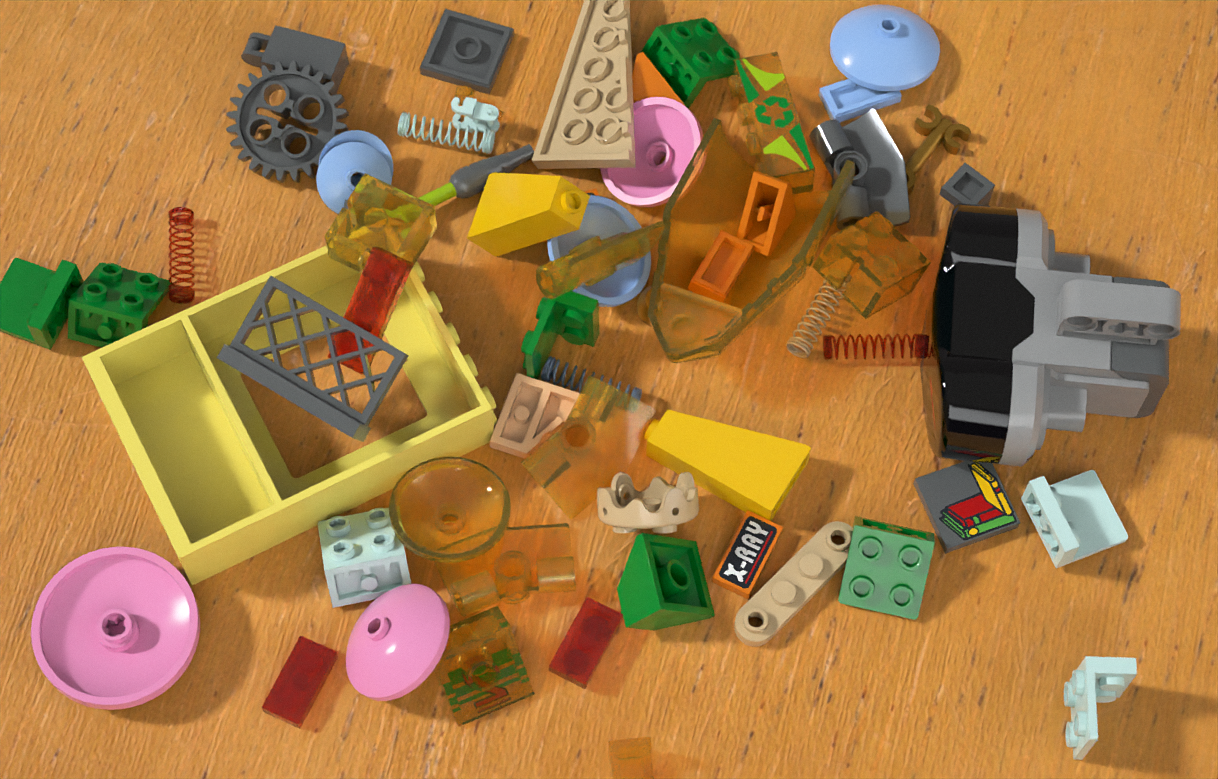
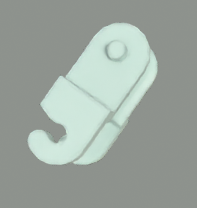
M458 97L453 98L451 108L456 114L452 118V123L456 129L460 123V130L466 131V127L469 125V132L471 133L475 131L476 127H478V132L484 133L485 128L487 132L488 130L498 131L499 121L497 118L499 117V111L496 106L477 102V99L466 97L463 105L458 106L460 99ZM461 115L465 116L463 122H460Z

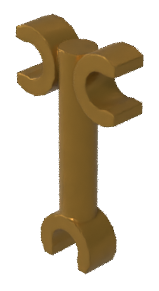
M928 104L924 115L930 118L932 122L926 123L917 118L914 123V130L920 135L927 136V138L905 164L908 195L914 189L915 175L942 141L947 152L957 155L961 145L952 138L960 137L967 142L971 135V130L967 126L952 124L948 119L942 118L939 109L933 105Z

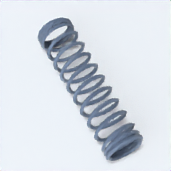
M550 356L546 360L541 374L542 381L549 382L553 377L554 385L562 380L563 388L570 384L572 391L579 387V392L584 394L588 390L590 398L597 392L598 401L602 400L606 395L607 404L611 403L615 398L614 403L616 407L620 406L624 401V410L628 409L632 413L636 411L641 399L642 389L637 387L633 389L629 404L626 407L630 384L617 404L621 381H619L613 396L608 401L612 378H610L603 395L599 397L604 375H601L597 387L591 394L595 372H592L587 386L582 391L583 379L586 373L585 368L573 389L577 365L574 367L570 379L564 385L569 363L565 364L564 370L556 382V372L560 359L556 362L555 357Z

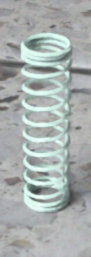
M407 112L401 113L398 123L399 136L402 135L408 138L413 132L414 139L419 138L421 135L423 141L430 137L432 143L436 142L439 138L441 145L448 140L450 147L456 142L458 148H461L465 143L467 150L471 149L474 144L476 152L482 148L483 153L491 154L495 141L494 130H488L487 132V129H484L482 141L477 149L478 127L475 128L473 140L468 147L470 126L467 125L464 139L461 145H459V131L461 127L459 123L455 138L451 144V121L448 125L446 137L442 142L443 120L440 121L437 136L433 140L434 117L431 120L428 135L424 138L426 117L423 116L421 129L416 137L415 124L417 115H414L412 128L407 135L411 116Z

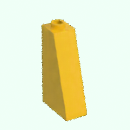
M490 173L467 239L497 257L579 230L590 195L561 176Z
M668 409L660 421L655 418L651 422L644 435V439L647 440V457L679 475L684 472H690L696 485L745 513L749 510L772 521L808 464L811 447L803 443Z

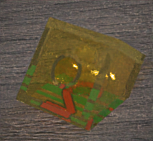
M498 606L450 625L448 641L438 664L434 668V673L458 727L534 695L511 626Z

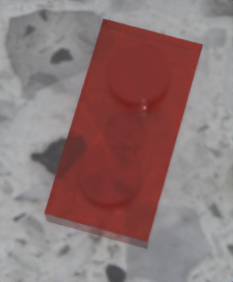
M587 597L549 664V671L586 689L623 621V614Z
M300 635L261 707L263 712L300 729L338 658L337 652Z

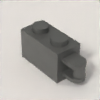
M275 25L271 36L256 32L251 33L241 55L242 60L247 64L259 68L265 65L271 72H275L276 61H280L285 70H288L291 61L295 60L299 65L300 72L308 63L313 67L312 77L318 72L323 71L326 74V80L323 85L331 81L337 85V89L332 95L337 94L349 64L345 43Z

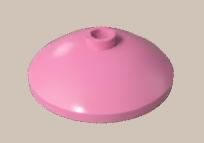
M665 97L647 98L633 104L636 168H600L605 185L611 193L632 206L654 207L672 200L691 183L702 160L704 140L697 118L680 102ZM666 156L664 162L660 164V160Z
M406 584L382 594L364 610L353 627L346 652L348 678L358 692L372 700H393L414 690L431 674L445 650L450 630L449 611L441 596L427 586Z

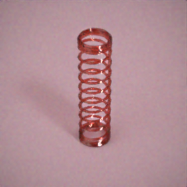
M175 207L168 212L170 225L169 258L171 259L169 261V266L171 267L169 269V283L171 284L169 286V299L174 303L186 304L195 299V291L191 289L195 283L190 281L195 276L190 272L194 269V266L189 264L194 261V258L189 256L194 253V250L190 248L194 245V242L191 240L194 233L190 231L194 228V225L191 224L194 220V212L187 207ZM182 212H184V213H189V214H179V215L173 216V214H175V213H182ZM177 225H190L191 228H189V229H179V228H176L175 226H177ZM173 228L178 231L172 233L171 229ZM178 233H189V234H191V236H189V237H179V236H176L175 234H178ZM172 236L175 237V238H177V240H174V241L172 242V240H171ZM179 241H189V242H191V244H190V245H178V244H175V242H179ZM172 244H173L174 246H177L178 248H175V249L172 250L171 246H172ZM180 249L191 250L190 253H178L175 251ZM174 253L179 256H175L172 258L171 254ZM186 257L192 260L183 262L175 259ZM172 261L179 264L172 266ZM190 266L192 268L188 270L177 269L175 267ZM172 269L178 272L172 274ZM189 274L192 275V277L180 278L176 277V275ZM172 278L178 279V281L172 283ZM182 282H188V283H191L192 285H190V286H179V285H175V284H177V283H182ZM173 295H176V296H179V297H188V298H177V297H174Z
M897 333L892 341L891 336L886 334L883 341L880 334L876 335L875 340L868 334L864 342L863 336L859 334L855 342L854 337L850 334L845 342V338L841 334L838 337L837 344L833 335H825L823 338V355L825 360L832 359L833 339L835 359L838 360L839 344L842 338L844 356L847 360L851 337L854 359H857L859 338H861L863 358L866 359L867 343L870 337L873 359H875L876 345L879 337L882 358L884 359L888 337L891 346V358L894 359L895 342L898 336L901 358L903 359L904 344L907 336L910 358H913L915 340V357L921 359L924 348V335L922 333H915L911 340L907 333L903 336V339Z

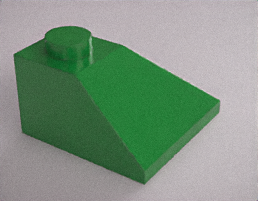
M646 533L637 535L617 588L621 613L626 628L654 631L714 617L715 613L696 541Z

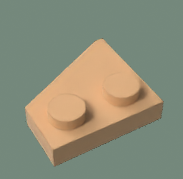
M516 373L491 436L490 447L528 459L586 407L588 396Z

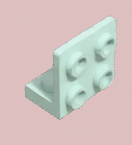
M1094 470L1086 471L1052 485H1048L1045 477L1041 476L1029 481L1021 500L1055 568L1119 545L1128 539V534Z
M396 507L375 508L368 512L348 516H335L318 522L324 571L333 608L375 600L387 591L402 585L411 584Z
M1085 656L1079 667L1073 670L1069 682H1065L1064 704L1066 707H1071V722L1066 724L1065 737L1067 747H1073L1074 760H1082L1098 740L1096 702H1112L1122 695L1137 675L1136 658Z

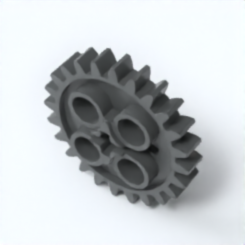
M295 60L291 61L288 70H285L280 61H276L275 72H271L265 65H262V77L258 79L254 74L249 73L248 77L252 84L249 87L242 84L237 85L243 93L242 98H230V101L238 107L237 111L226 112V116L229 119L236 121V124L227 127L226 131L231 135H238L230 145L234 149L244 148L238 155V158L242 162L252 159L249 169L254 173L263 166L262 176L267 180L276 172L277 180L280 183H284L287 173H290L292 179L299 183L302 171L312 179L314 178L313 167L319 164V158L325 145L338 133L349 131V127L339 121L349 116V112L346 109L337 108L345 99L342 94L332 95L337 89V85L333 81L323 85L326 80V74L323 71L318 72L312 77L313 67L308 63L301 72ZM276 90H285L286 97L283 103L278 106H271L269 103L271 94ZM311 103H319L321 109L318 116L314 119H305L304 109ZM263 108L284 119L292 117L298 124L317 129L319 132L317 135H311L292 125L284 127L274 118L259 115L257 110ZM264 124L271 125L272 132L269 138L257 141L255 134L258 127ZM299 137L306 138L307 144L304 151L300 154H291L290 144L292 141Z

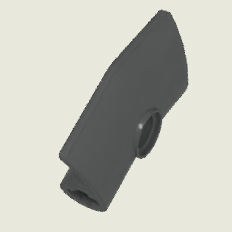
M871 109L844 127L841 126L838 120H828L812 130L809 135L810 140L832 177L831 185L834 190L838 229L844 232H864L909 223L910 209L905 162L875 109ZM852 172L856 174V176L848 177L843 173Z

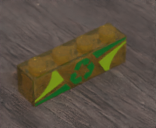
M778 52L734 59V75L728 76L729 89L732 98L738 97L740 103L737 105L738 119L741 127L747 126V149L749 155H755L758 162L755 163V171L791 183L793 195L813 191L815 167Z

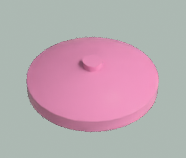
M133 547L103 548L89 552L71 561L44 588L37 601L31 623V640L34 655L41 670L51 684L63 695L79 704L106 710L125 709L141 705L169 689L182 676L190 664L196 651L200 634L198 605L184 576L164 558L152 552Z

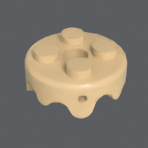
M619 472L613 477L611 488L597 489L598 517L601 522L613 526V532L631 533L642 528H652L655 533L677 531L678 524L688 522L698 515V488H695L692 474L684 472L678 476L676 486L668 484L662 477H654L646 490L637 491L634 488L631 477L627 473Z

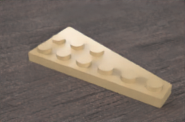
M584 0L532 158V162L538 169L636 168L630 0Z

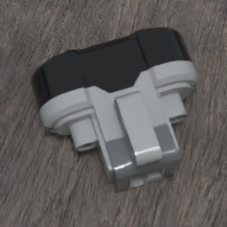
M966 203L955 204L947 223L922 329L920 360L922 395L927 435L934 455L941 459L1022 467L1033 457L1035 450L1042 448L1046 429L1082 432L1086 413L1129 418H1141L1151 415L1169 384V339L1180 335L1181 294L1177 290L1171 289L1168 284L1162 281L1090 274V255L1055 252L1054 231L1048 229L1047 220L1038 210Z

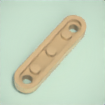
M840 521L830 522L823 526L738 611L734 623V630L738 639L752 647L762 646L769 642L846 565L853 528ZM835 535L841 536L845 543L836 545L832 542L831 537ZM752 617H758L762 620L763 625L753 627L749 624L748 620Z

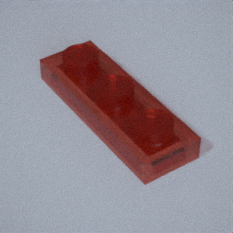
M379 246L373 247L344 318L382 340L413 263ZM346 331L336 335L334 340L338 356L359 350L353 332ZM363 339L365 348L375 346L367 340ZM376 352L367 355L370 366ZM360 357L340 363L362 375L364 374Z

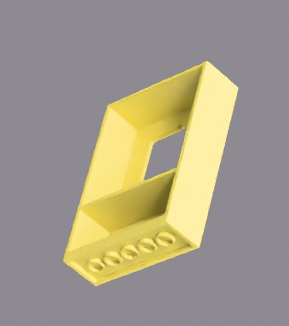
M386 218L82 357L100 398L192 586L317 526L320 521L338 516L490 442L494 425L497 424V418L493 411L496 408L495 400L487 386L480 388L475 379L478 376V371L469 354L463 356L457 346L460 344V339L456 329L451 322L445 324L439 313L443 312L437 295L434 291L427 293L422 283L425 281V276L416 259L410 262L405 253L408 250V246L403 234L399 229L393 231ZM271 275L350 322L372 314L389 344L409 355L407 362L404 363L402 368L426 410L427 416L308 474L294 478L291 476L241 378L242 373L219 360L217 356L224 344L230 346ZM276 289L268 302L271 317L291 311L287 294ZM296 300L298 309L306 307V305ZM317 311L300 316L304 336L325 331L321 314ZM263 313L261 314L259 320L264 319ZM293 318L273 323L278 344L297 339ZM330 320L331 328L341 326ZM266 326L253 329L244 345L255 351L270 347ZM299 345L279 351L280 355L299 347ZM272 353L263 355L270 360L273 359Z

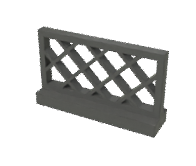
M270 275L230 346L224 344L217 358L346 435L364 442L371 430V427L368 426L409 355ZM279 289L287 294L291 311L271 317L268 302L275 290ZM296 300L306 305V307L298 309ZM317 311L321 314L325 331L304 336L300 316ZM263 313L264 319L259 320L261 314ZM293 318L297 339L278 344L273 323ZM330 320L341 326L331 328ZM266 326L270 347L255 351L244 345L253 329ZM346 331L353 332L359 350L338 356L333 335ZM327 338L331 358L311 364L306 343ZM363 339L367 340L375 346L365 348ZM299 345L304 366L292 370L283 368L279 351ZM384 350L394 356L386 372L372 376L368 354ZM272 353L274 362L263 355ZM360 357L365 378L345 384L340 363ZM333 365L338 386L325 390L319 389L316 386L313 370ZM306 373L308 382L297 375ZM381 381L375 389L374 382ZM367 385L370 400L364 411L360 413L350 407L347 390ZM340 392L342 402L331 395Z

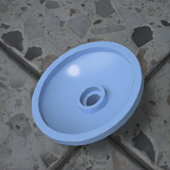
M870 5L849 12L837 22L831 34L830 54L839 71L851 81L873 90L900 91L917 86L931 76L939 60L940 44L932 27L915 13L892 5Z
M590 195L579 230L547 240L548 254L552 267L563 285L570 291L598 300L600 307H615L630 301L641 292L647 283L651 270V253L646 235L635 217L622 205L611 199Z

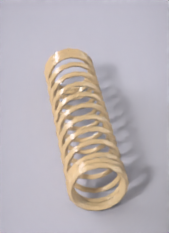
M839 267L830 269L827 274L828 279L823 281V286L819 288V293L814 296L815 300L811 301L810 308L806 310V315L802 316V322L798 323L797 330L793 331V337L789 338L786 343L787 349L793 355L800 358H807L810 355V350L813 349L811 342L818 341L814 334H822L819 327H826L824 320L831 319L828 313H834L835 309L833 306L839 305V301L836 298H843L844 296L841 291H847V287L853 282L852 276L846 270ZM834 274L840 275L841 277L845 278L847 281H844V280L839 279V278H838L837 276H835ZM829 281L832 286H826V282ZM832 281H834L836 284L845 287V289L836 286ZM822 288H825L829 294L821 293ZM828 288L837 291L841 296L833 294ZM820 295L824 301L817 300V297ZM823 295L832 298L837 303L835 304L830 302ZM816 302L820 308L813 307V303ZM820 303L829 306L832 309V311L824 308L822 305H820ZM809 310H812L815 315H809ZM815 310L824 313L828 316V318L821 316ZM808 317L812 323L804 322V318ZM811 317L821 321L824 325L816 323ZM803 324L807 330L800 329V325ZM807 325L816 328L819 331V333L813 331ZM799 331L804 338L796 337L795 333ZM802 332H805V333L811 335L812 337L815 338V340L810 339L809 337H807L806 335H804ZM799 340H802V341L806 342V343L809 344L811 347H808L805 343H803V342H801V341H799ZM794 345L802 348L805 352L797 349Z

